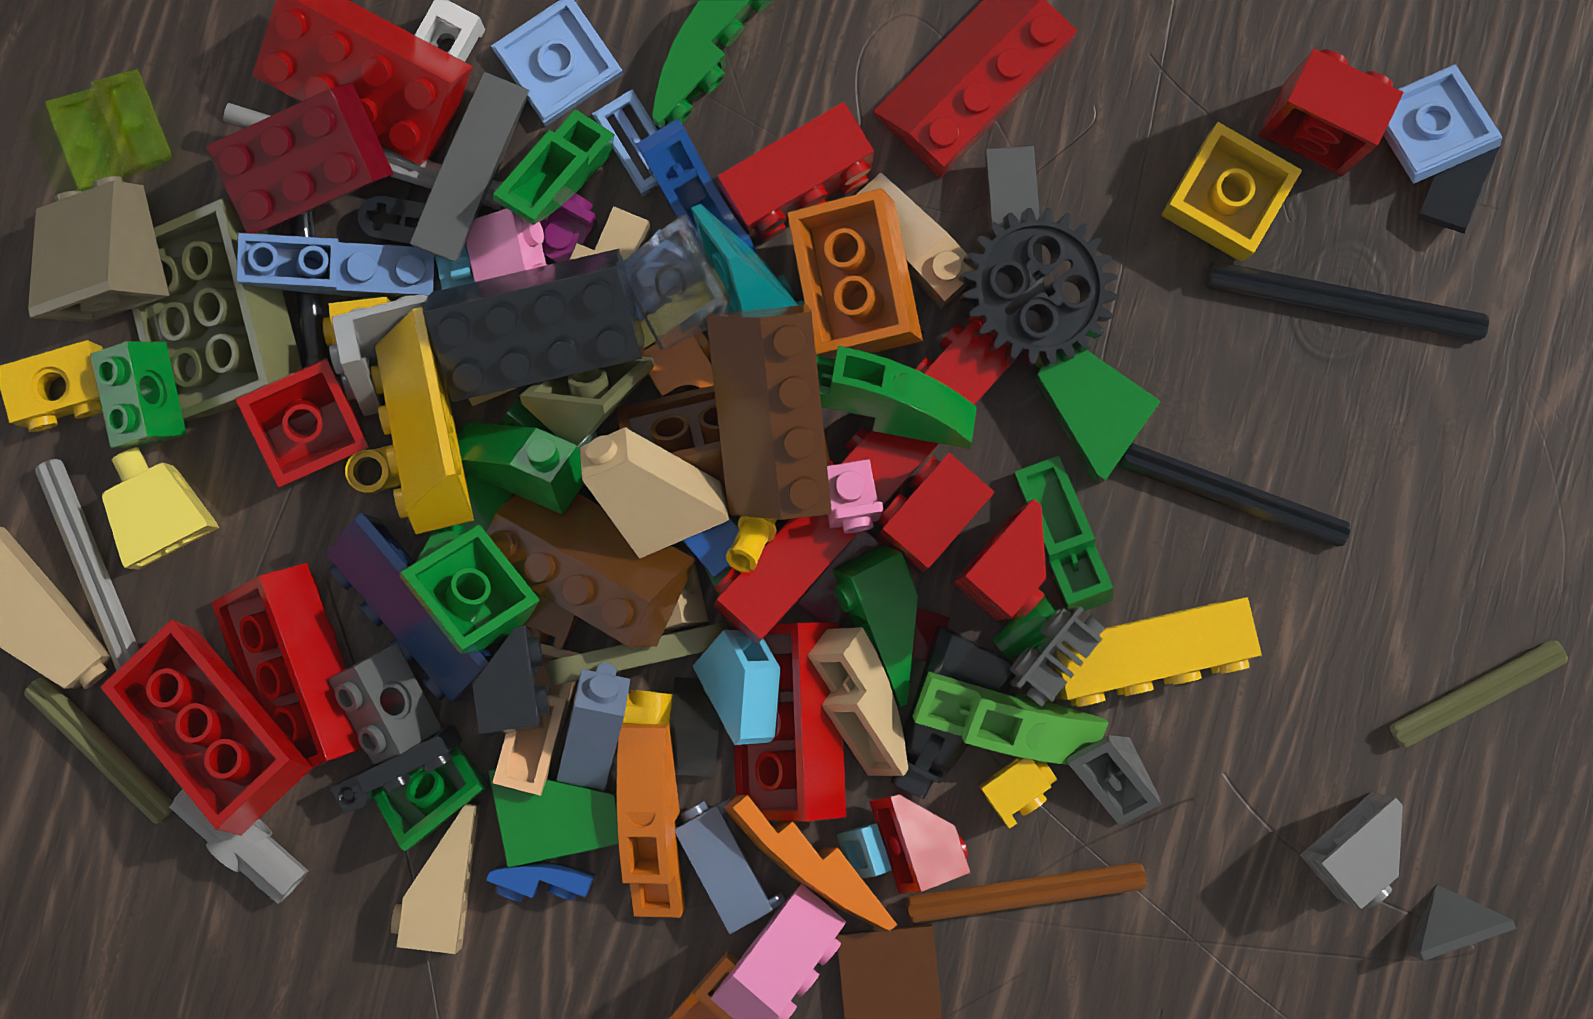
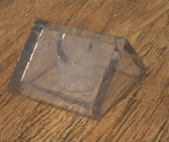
M686 215L679 216L623 261L634 301L661 350L668 349L707 330L706 315L723 314L730 311L732 300Z

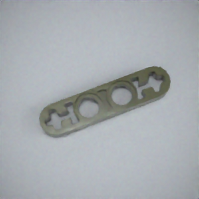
M728 622L661 636L657 647H628L623 644L548 661L546 663L551 685L555 686L577 681L580 678L581 669L596 672L598 665L601 663L612 664L618 672L705 652L723 630H730Z

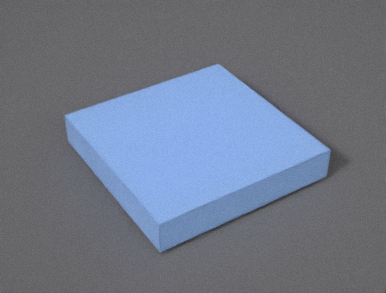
M574 0L557 1L491 45L514 82L521 87L529 89L527 101L545 127L624 75L622 69Z
M1456 64L1399 88L1398 90L1404 93L1383 134L1413 184L1497 148L1501 145L1502 141L1500 132Z

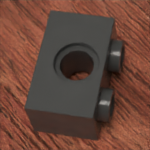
M397 643L368 656L328 679L335 691L338 704L345 710L358 734L361 747L368 753L374 765L402 754L442 729Z

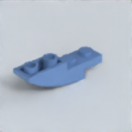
M238 233L237 283L306 293L367 298L382 296L404 297L420 294L429 296L433 292L434 254L416 247L338 242V239Z

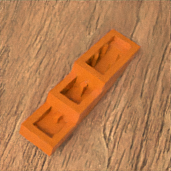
M736 795L722 807L755 846L791 878L800 884L803 883L809 890L830 905L877 929L891 931L897 925L838 848L824 847L817 853L793 821H780L772 827L748 795Z

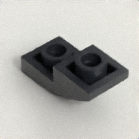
M1501 145L1435 174L1418 219L1465 234Z

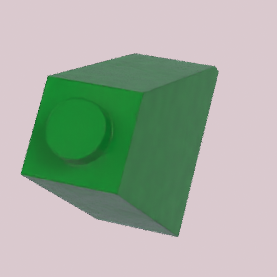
M1073 347L1074 358L1067 362H1063L1056 353L1055 363L1049 367L1044 366L1039 354L1033 365L1040 370L1034 377L1033 382L1091 479L1100 484L1108 478L1154 412L1160 400L1088 350L1081 353Z
M496 769L489 771L508 868L619 844L617 792L556 781L557 778L547 777L542 795L540 796L494 784L493 779Z

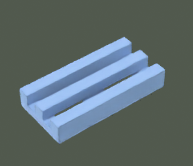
M632 89L595 111L592 115L598 124L615 134L606 119L614 114L644 165L649 169L636 145L641 139L622 108L628 104L631 106L649 136L658 130ZM615 134L612 149L643 197L650 193V190L656 187L657 184L652 175L645 180L643 179Z

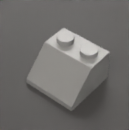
M1371 792L1301 853L1300 856L1337 899L1359 909L1366 905L1372 908L1391 893L1392 888L1389 885L1399 877L1403 805L1396 797Z

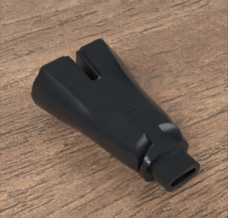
M939 625L930 647L914 703L903 730L908 770L904 776H893L890 782L919 798L925 799L933 782H941L943 778L940 775L945 776L969 745L964 743L962 736L915 723L913 714L928 672L1007 694L1013 687L1009 682L1014 678L1015 674L1009 669L1014 662L985 647L980 648L970 639Z

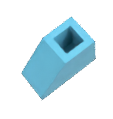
M723 630L696 661L693 668L734 745L770 743L776 734L780 666L764 638L756 645L740 630Z

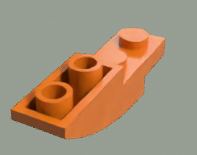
M622 724L618 737L617 822L622 881L623 883H630L634 916L681 918L686 908L677 835L675 834V820L680 813L669 724Z

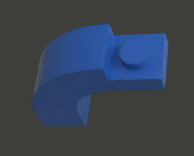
M678 119L636 143L655 183L708 270L692 212V207L701 204L757 253L750 237L717 190L685 128Z

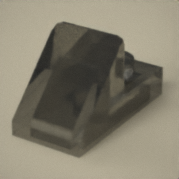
M675 677L669 720L675 775L715 778L720 717L709 696L706 694L700 679Z

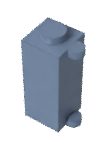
M610 663L599 664L596 672L581 669L563 744L556 780L558 782L605 790L624 719L630 679L616 676V668Z
M731 798L709 809L705 801L679 814L683 823L676 826L675 834L729 934L768 914L774 908L786 902L781 892L770 898L768 897L724 815L725 810L722 807Z

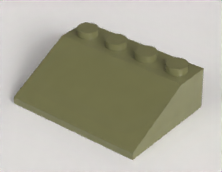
M219 199L154 228L169 296L133 308L132 311L140 342H167L184 422L239 408L235 400L237 397L302 369L282 290L237 283L238 233L247 232L232 200ZM265 230V231H263V232H260V233H257V234H266V235H268L267 230Z

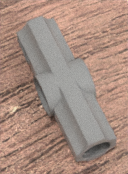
M183 789L174 798L173 803L169 807L208 842L206 844L207 849L217 860L235 872L241 871L277 904L281 903L292 893L309 872L271 838V830L261 819H258L242 836L216 830Z

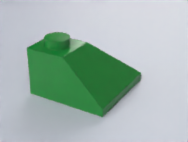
M480 524L406 568L399 575L460 654L488 649L510 635L515 627L524 626L540 601Z

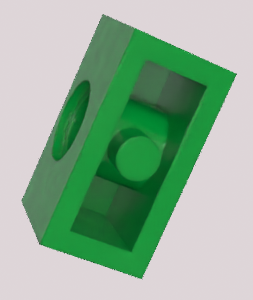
M126 341L90 354L111 448L153 446L187 435L167 342Z

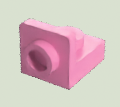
M870 459L827 466L832 514H827L830 529L843 527L844 533H856L873 528V522L880 519L884 510L882 502L877 500Z

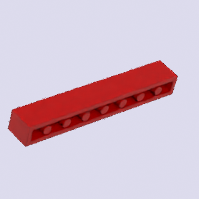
M978 319L972 320L965 329L957 323L939 343L945 351L933 363L926 357L916 367V370L945 384L973 405L984 396L1015 361V359L1010 362L1006 361L1007 347L1004 345L992 352L988 350L993 339L990 333L978 338L975 337V332L982 325ZM863 426L845 445L844 448L850 454L841 464L870 459L877 500L882 502L884 506L935 450L939 443L876 432L873 429L869 431ZM827 515L784 519L783 521L786 524L775 535L773 540L765 544L754 570L751 569L750 572L740 573L732 568L714 588L720 594L714 607L752 642L758 645L859 532L844 533L843 527L830 529Z

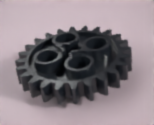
M1027 208L1021 213L1020 222L1012 212L1008 213L1003 217L1004 229L996 222H993L986 228L990 239L978 236L973 241L974 247L980 254L969 253L963 259L968 266L974 269L973 271L964 272L959 276V281L971 285V290L959 296V300L971 302L974 305V309L967 313L964 318L965 320L979 319L982 325L975 332V337L978 338L990 333L993 339L988 350L992 352L1002 345L1006 346V361L1008 362L1015 359L1020 352L1023 353L1025 367L1035 364L1039 354L1045 367L1055 363L1056 353L1063 362H1067L1074 358L1073 347L1081 353L1091 347L1086 336L1096 339L1103 335L1104 331L1096 321L1106 322L1113 317V314L1103 307V304L1117 299V294L1105 290V285L1117 279V275L1103 273L1102 266L1112 259L1111 255L1097 256L1094 251L1102 241L1100 237L1086 242L1083 237L1088 225L1084 223L1073 231L1069 228L1070 214L1068 213L1062 216L1056 223L1053 222L1051 208L1045 209L1040 214L1038 220H1036L1032 208ZM1039 243L1048 249L1051 257L1048 265L1039 263L1035 259L1032 250L1033 244ZM1062 262H1070L1071 268L1046 286L1041 293L1027 301L1013 314H1006L1005 307L1030 289L1037 281L1053 271ZM997 272H1004L1012 278L1014 282L1012 294L1004 293L997 287L995 282ZM1064 282L1073 283L1080 292L1079 303L1069 302L1065 298L1062 290ZM1027 310L1035 311L1041 316L1044 325L1041 333L1034 332L1027 326L1025 321Z

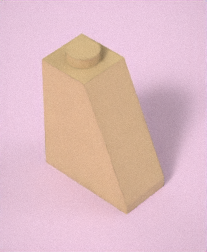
M622 428L609 435L599 436L590 443L580 447L583 482L639 558L729 521L725 488L719 480L627 428Z

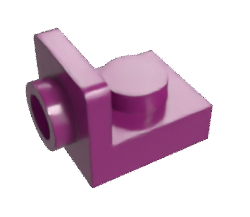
M575 193L561 207L548 216V220H541L540 224L544 233V240L541 243L544 257L555 263L570 260L577 243L583 246L586 245L598 224L595 214L590 211L593 205L589 201Z

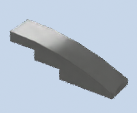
M484 72L428 197L410 242L412 246L458 263L474 220L478 218L492 180L497 176L530 92L529 89Z
M1034 146L986 149L985 165L989 198L987 207L989 225L996 222L1004 229L1003 217L1011 212L1020 222L1021 213L1027 208H1032L1036 220H1038L1040 214ZM1035 243L1032 248L1033 255L1039 263L1043 264L1042 245ZM997 272L995 276L997 287L1004 293L1012 294L1014 290L1012 278L1004 272ZM1044 277L1005 307L1006 314H1013L1023 304L1041 293L1044 289ZM1027 310L1025 315L1027 326L1032 331L1041 333L1044 327L1041 316L1035 311Z

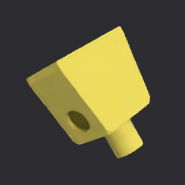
M138 447L128 449L112 458L122 483L102 493V499L124 568L139 570L219 528L209 511L173 465L160 463L149 468Z

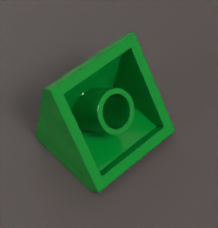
M459 744L450 751L453 759L427 773L422 765L408 772L411 780L390 792L384 793L381 786L374 789L373 797L399 847L404 851L417 846L462 810L464 805L472 802L491 786Z

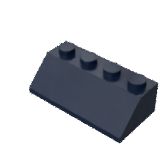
M360 513L326 552V555L334 563L329 568V571L346 590L353 586L365 600L360 604L363 612L376 626L379 627L385 623L396 636L391 641V644L397 643L405 660L409 664L416 660L424 669L427 675L422 680L428 689L439 700L447 697L451 702L459 701L473 689L472 684L493 658V652L489 648L460 654L399 577L403 570L416 563L379 518Z

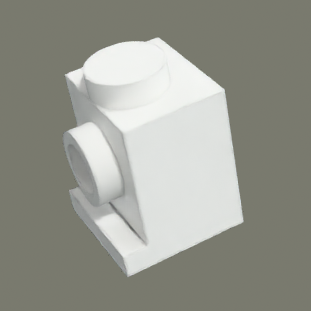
M434 0L415 36L440 48V43L444 39H454L455 42L447 53L465 62L476 41L485 32V28L479 16L448 0Z

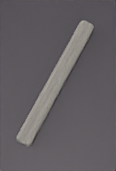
M51 459L36 466L35 473L117 671L139 651V647L65 466L61 460Z

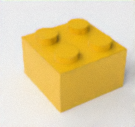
M1217 122L1202 143L1161 216L1243 263L1256 251L1302 170Z

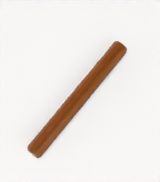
M1130 863L912 895L907 898L908 915L911 922L919 923L1143 890L1146 888V873L1142 864Z

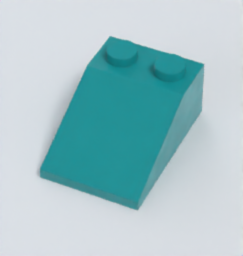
M701 204L692 207L721 314L805 305L802 300L799 302L794 301L792 289L784 275L777 277L762 257Z

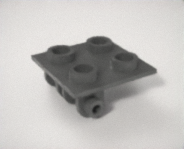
M1081 606L1071 607L1068 611L1064 608L1061 610L1057 609L1040 630L1046 638L1036 650L1033 647H1027L1009 669L1015 674L1009 684L1013 687L1021 688L1027 682L1032 686L1027 695L1041 707L1047 700L1053 702L1056 695L1067 683L1065 679L1045 664L1046 661H1049L1069 678L1074 676L1067 667L1052 656L1055 650L1058 649L1080 667L1084 663L1061 643L1065 641L1084 658H1087L1098 643L1100 644L1103 640L1099 635L1105 628L1090 616L1084 623L1077 618L1084 610Z

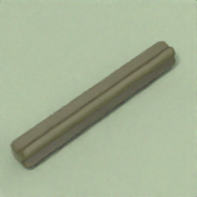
M1548 641L1393 723L1390 726L1391 734L1400 747L1408 748L1567 663L1568 656L1558 641Z
M43 676L38 677L28 685L24 691L25 697L153 823H161L172 814L173 811L169 807L173 801L55 684Z

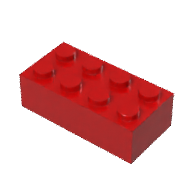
M276 0L252 76L300 102L330 88L353 83L380 144L416 164L422 165L444 147L473 66L349 0Z
M173 619L100 686L216 830L242 836L313 768L199 631Z

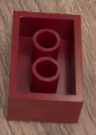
M353 83L330 88L206 146L241 222L249 234H257L276 227L394 174Z

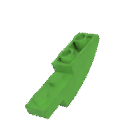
M928 672L913 714L915 723L962 736L966 744L1012 756L1069 765L1067 757L1102 739L1109 723L1107 719L1047 701L1041 707L1029 696L1017 693L1013 697L932 672Z

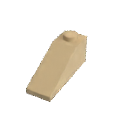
M879 173L857 194L882 188L895 201L909 275L934 303L942 309L968 286V284L959 281V276L964 272L974 270L963 261L967 253L940 225L885 175Z
M471 802L464 805L404 895L402 904H395L391 921V933L398 934L397 947L456 954L462 949L480 803Z

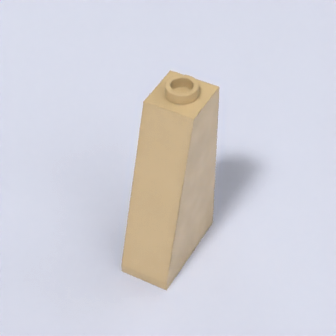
M0 527V648L64 689L80 688L81 686L84 689L90 688L108 672L105 665L112 658L106 644L5 527Z

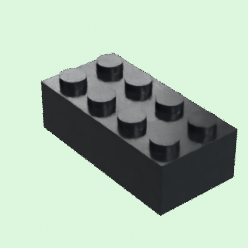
M620 248L430 293L423 310L452 402L642 359L645 337Z

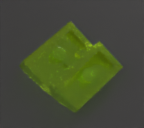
M138 68L92 81V88L45 101L48 116L78 191L83 192L93 188L92 183L97 179L119 176L123 180L172 158Z

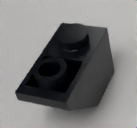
M526 626L513 629L472 684L479 734L484 737L544 728L542 716L550 715L546 685L538 686L535 667L543 666L539 636L531 637L530 630Z

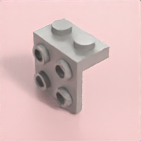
M424 294L404 296L396 301L368 308H356L348 313L332 317L337 344L329 346L333 367L337 375L341 374L347 399L349 401L357 400L363 416L379 413L378 407L381 406L380 396L375 390L371 374V366L378 365L375 345L412 309L423 307L424 310L429 296Z

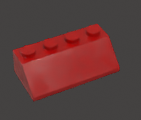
M983 0L873 111V114L941 179L1071 47L1078 30L1047 0Z
M1032 499L1014 511L951 583L993 621L1025 617L1044 596V593L1038 589L1046 580L1041 505L1035 499Z
M307 563L260 575L211 602L239 680L313 767L312 769L363 749L359 743L357 732L345 710L338 704L335 691L328 680L347 668L336 643L335 630L329 623L322 605L318 584L312 577Z
M839 622L776 624L764 637L780 666L776 734L770 743L734 745L736 795H748L767 820L805 822L846 817L843 737L822 707V703L831 691L807 656L827 629H839ZM736 626L730 627V630H739Z

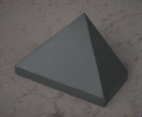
M1108 735L1067 757L1069 766L1119 826L1161 805L1160 797L1130 737Z
M1436 884L1408 944V948L1412 956L1426 961L1515 930L1516 926L1513 919Z

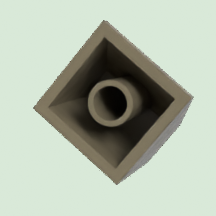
M119 176L104 177L95 180L92 183L93 188L89 190L59 193L54 196L55 202L36 209L28 304L30 318L93 323L169 296L144 185L123 182Z

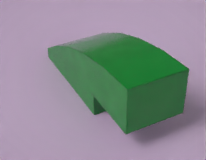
M575 109L555 132L550 129L493 193V200L532 225H535L561 207L598 171L611 156L615 134Z
M1059 455L1015 471L1014 476L1024 505L1035 499L1042 507L1045 562L1064 609L1068 611L1071 607L1081 606L1084 609L1082 612L1113 601V586L1095 547V537Z

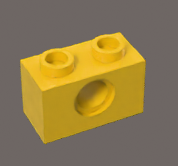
M86 340L1 365L0 390L9 423L25 428L28 427L29 432H38L57 426V418L74 414L75 418H86L102 413L90 355L91 353L103 350L102 346ZM63 377L66 382L65 393L61 398L53 401L49 394L50 386L54 380Z

